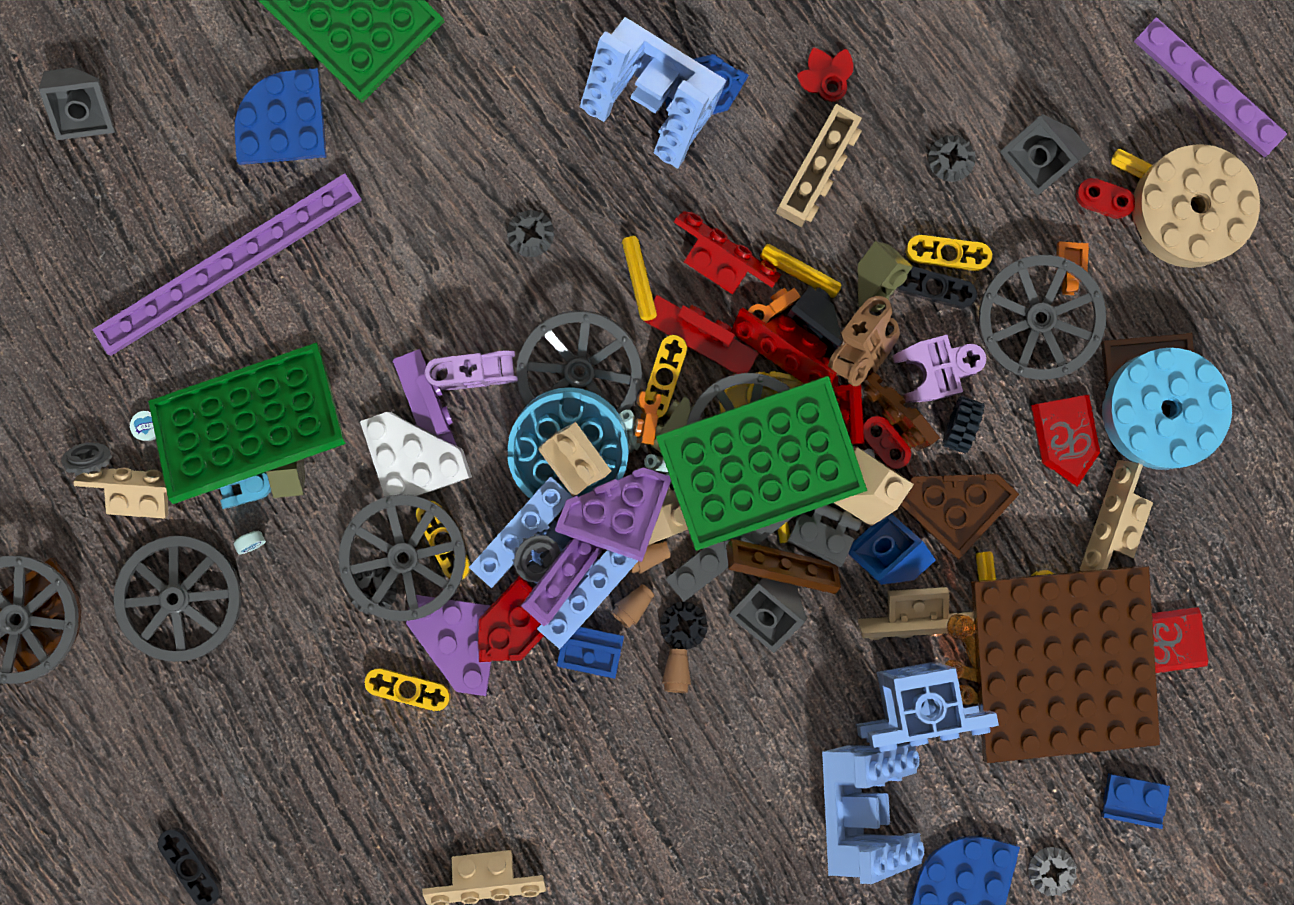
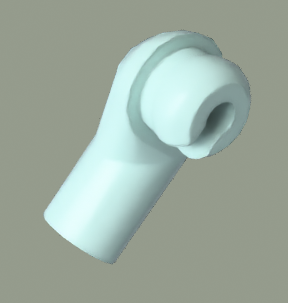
M624 410L619 415L627 429L630 453L634 449L637 451L641 443H636L637 436H634L636 418L631 410Z
M653 454L646 456L644 460L646 468L666 473L669 476L663 457Z

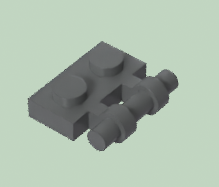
M830 505L814 509L811 517L800 514L787 542L841 567L855 539L844 534L846 527L858 531L862 521L853 517V514L845 509L842 512ZM822 515L838 522L835 529L820 522Z

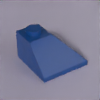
M892 513L873 526H870L852 543L848 555L880 585L915 580L936 561L925 543Z

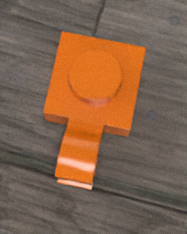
M1059 241L1056 247V256L1068 259L1088 272L1089 243ZM1066 272L1062 282V295L1074 296V293L1078 292L1079 281Z
M795 287L789 291L783 288L770 297L773 302L769 305L755 304L748 311L752 314L755 311H760L763 314L762 321L767 323L771 318L794 305L801 296Z
M641 391L637 396V403L643 410V413H641L640 419L637 418L635 421L634 436H637L636 443L654 445L658 420L657 410L661 404V395L655 394L653 403L648 405L644 400L645 392Z

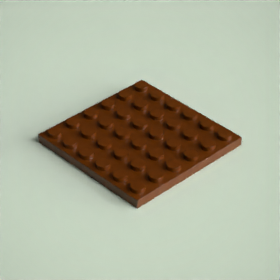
M1143 565L971 581L980 712H995L999 726L990 727V733L981 734L983 761L985 763L1160 745L1149 566Z

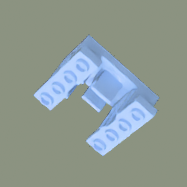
M624 17L612 34L605 31L598 41L580 108L584 109L588 115L605 122L611 113L615 100L633 76L638 77L635 83L638 87L630 97L637 103L656 114L667 97L673 99L666 109L669 112V117L658 131L660 137L654 154L663 162L679 168L685 159L689 146L713 114L727 80Z
M549 477L469 568L488 586L493 588L511 566L514 565L512 559L515 557V548L522 544L523 538H530L534 534L547 535L558 544L561 552L572 537L555 532L557 522L554 518L562 511L566 500L573 498V496L552 477ZM532 550L531 561L541 566V559L539 558L541 553ZM607 550L599 560L596 558L550 623L545 626L541 624L537 630L557 648L561 649L634 567L638 560Z
M938 662L878 671L877 677L885 719L856 724L858 736L862 739L866 738L873 748L878 747L879 752L898 749L897 744L909 742L910 746L928 744V738L940 736L941 741L960 738V732L971 731L972 735L986 734L991 732L990 727L999 726L995 712H979V707L976 704H962L956 668Z
M901 743L897 745L898 749L879 752L878 747L847 745L822 752L828 876L860 877V884H874L922 864L924 845L921 842L920 833H907L902 836L864 834V828L878 829L880 825L890 824L889 794L862 793L861 789L885 786V783L888 781H902V777L917 773L919 754L916 751V746H910V743Z

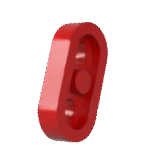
M1086 179L1076 190V200L1080 206L1114 219L1126 217L1135 208V197L1131 191L1100 179ZM1089 188H1094L1097 191V197H1092L1089 194ZM1117 198L1124 199V207L1117 204Z
M874 416L863 423L864 441L882 463L892 469H899L908 464L911 458L910 447L887 419L881 416ZM876 426L880 429L881 434L879 437L871 435L872 427ZM892 449L898 450L900 454L897 460H893L890 457Z

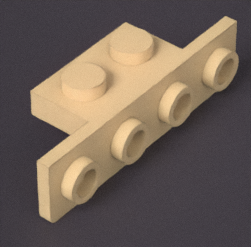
M1123 460L1117 461L1080 571L1107 569L1113 551L1126 557L1134 558L1153 502L1134 494L1143 465Z
M101 468L99 472L92 471L89 475L82 473L74 479V486L104 488L106 514L166 519L169 513L168 496L163 473L158 470L133 471L129 468Z
M947 587L888 591V617L858 619L862 638H869L871 640L895 636L900 638H910L913 635L940 636L945 633L966 635L974 632L973 612L949 613V590Z
M511 850L453 856V885L422 889L427 905H449V903L453 902L474 904L479 902V899L491 898L492 900L502 901L508 899L509 896L515 895L535 897L541 892H546V884L543 875L514 878L513 854Z

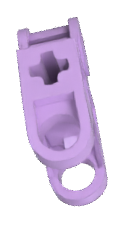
M948 335L918 342L894 354L893 360L895 364L906 361L907 364L917 365L923 372L922 384L914 389V391L903 394L906 403L935 401L962 393L963 389L960 379L976 374L985 366L986 354L984 350L975 344H967L951 349ZM967 354L969 357L975 358V362L971 364V367L969 363H963V358Z
M497 351L484 355L476 353L433 359L426 366L425 376L432 385L438 386L444 391L514 383L518 381L517 376H514L512 357L515 356V351ZM472 367L475 368V370L472 371V375H469L468 372L472 370ZM447 369L448 374L444 380H433L437 379V374L440 370Z

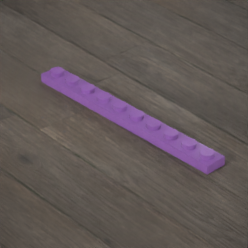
M344 173L92 330L106 353L112 356L359 203L362 199Z

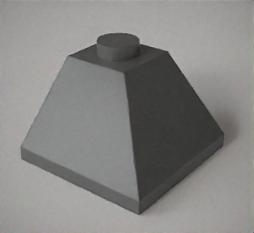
M73 67L43 72L38 90L56 140L115 133L116 129L99 78Z
M1042 114L1004 147L1000 153L1038 196L1088 155L1091 149L1073 128Z
M762 577L754 583L729 614L732 619L773 653L807 620L796 585Z

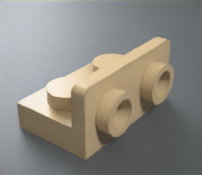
M576 422L556 432L538 448L572 496L578 495L587 486L605 478L611 472V469Z

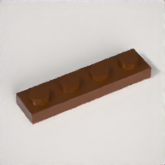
M731 539L726 545L729 570L836 594L841 588L838 566L829 561L736 539Z

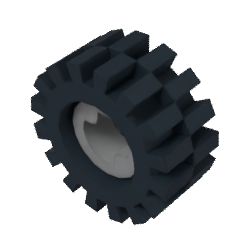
M964 396L959 397L949 417L947 429L944 432L942 441L944 447L964 454L968 453L983 418L984 403Z

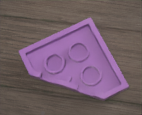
M643 467L622 479H615L598 486L593 491L580 497L570 498L564 504L555 532L642 562L671 482L670 476Z
M416 595L418 607H422L436 598ZM449 600L439 610L426 617L406 621L407 626L456 692L487 696L492 662H479L478 619L491 605Z

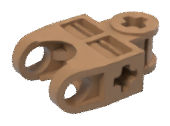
M882 296L871 297L858 309L841 332L844 342L830 358L828 367L837 372L836 376L840 375L848 379L849 383L853 386L860 385L866 378L868 371L876 373L900 336L898 323L895 319L891 318L892 306L887 298ZM877 304L885 305L886 308L880 315L875 316L870 313L873 306ZM890 325L894 327V330L890 335L886 336V327Z

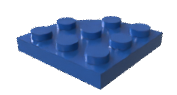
M318 68L279 72L259 81L248 91L240 103L235 118L236 158L239 165L327 157L321 78Z
M964 836L953 839L938 850L933 851L925 860L918 873L910 905H1006L1020 847L983 836Z

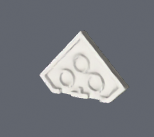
M385 412L360 421L384 497L393 495L419 496L472 477L462 448L437 437V435L417 425L407 422L400 416L392 412Z

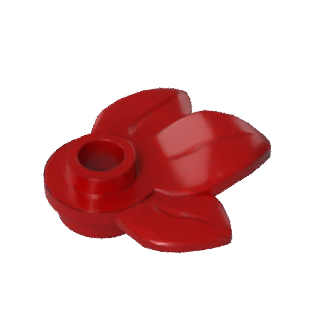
M813 48L808 58L809 70H804L797 74L801 87L808 92L819 93L824 100L829 102L841 100L847 91L846 81L853 73L852 57L847 49L840 51L832 59L824 51ZM835 84L837 91L830 92L827 89V85Z

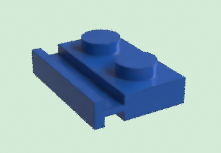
M579 627L561 647L557 667L615 679L624 636Z
M1108 773L1101 817L1163 829L1162 822L1163 816L1166 813L1170 786Z

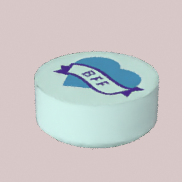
M149 411L138 412L131 419V433L139 440L152 441L156 439L151 412Z
M252 531L237 538L234 541V547L238 554H245L259 548L266 541L261 531Z

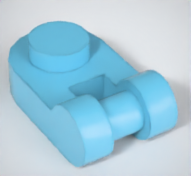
M266 472L218 488L223 498L220 500L222 509L262 499L271 492ZM240 484L242 494L234 496L232 486Z

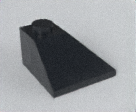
M809 286L792 307L787 317L793 319L797 325L809 333L815 334L822 342L829 346L827 350L833 353L842 343L834 304L829 301L831 297L819 287L813 289Z

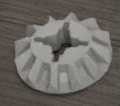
M1047 847L1041 849L1032 857L1029 863L1028 874L1032 885L1039 892L1047 896H1061L1062 893L1072 889V885L1077 879V865L1066 851L1056 847ZM1050 861L1056 868L1063 869L1057 873V883L1052 877L1044 875L1050 871Z

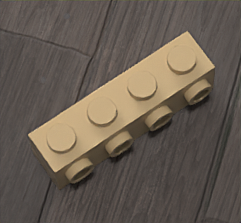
M838 104L834 106L782 199L776 214L800 227L803 226L805 220L811 223L819 209L815 202L819 195L824 197L827 195L834 182L829 179L834 169L840 171L848 157L843 154L848 144L854 146L862 130L857 128L862 119L860 116Z

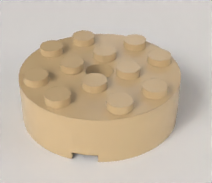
M1204 144L1184 146L1165 155L1154 163L1142 176L1133 194L1135 197V208L1132 211V219L1142 238L1141 241L1156 257L1180 267L1194 268L1206 266L1236 252L1252 235L1260 212L1258 187L1247 166L1232 153L1216 146ZM1191 201H1195L1199 213L1192 209Z

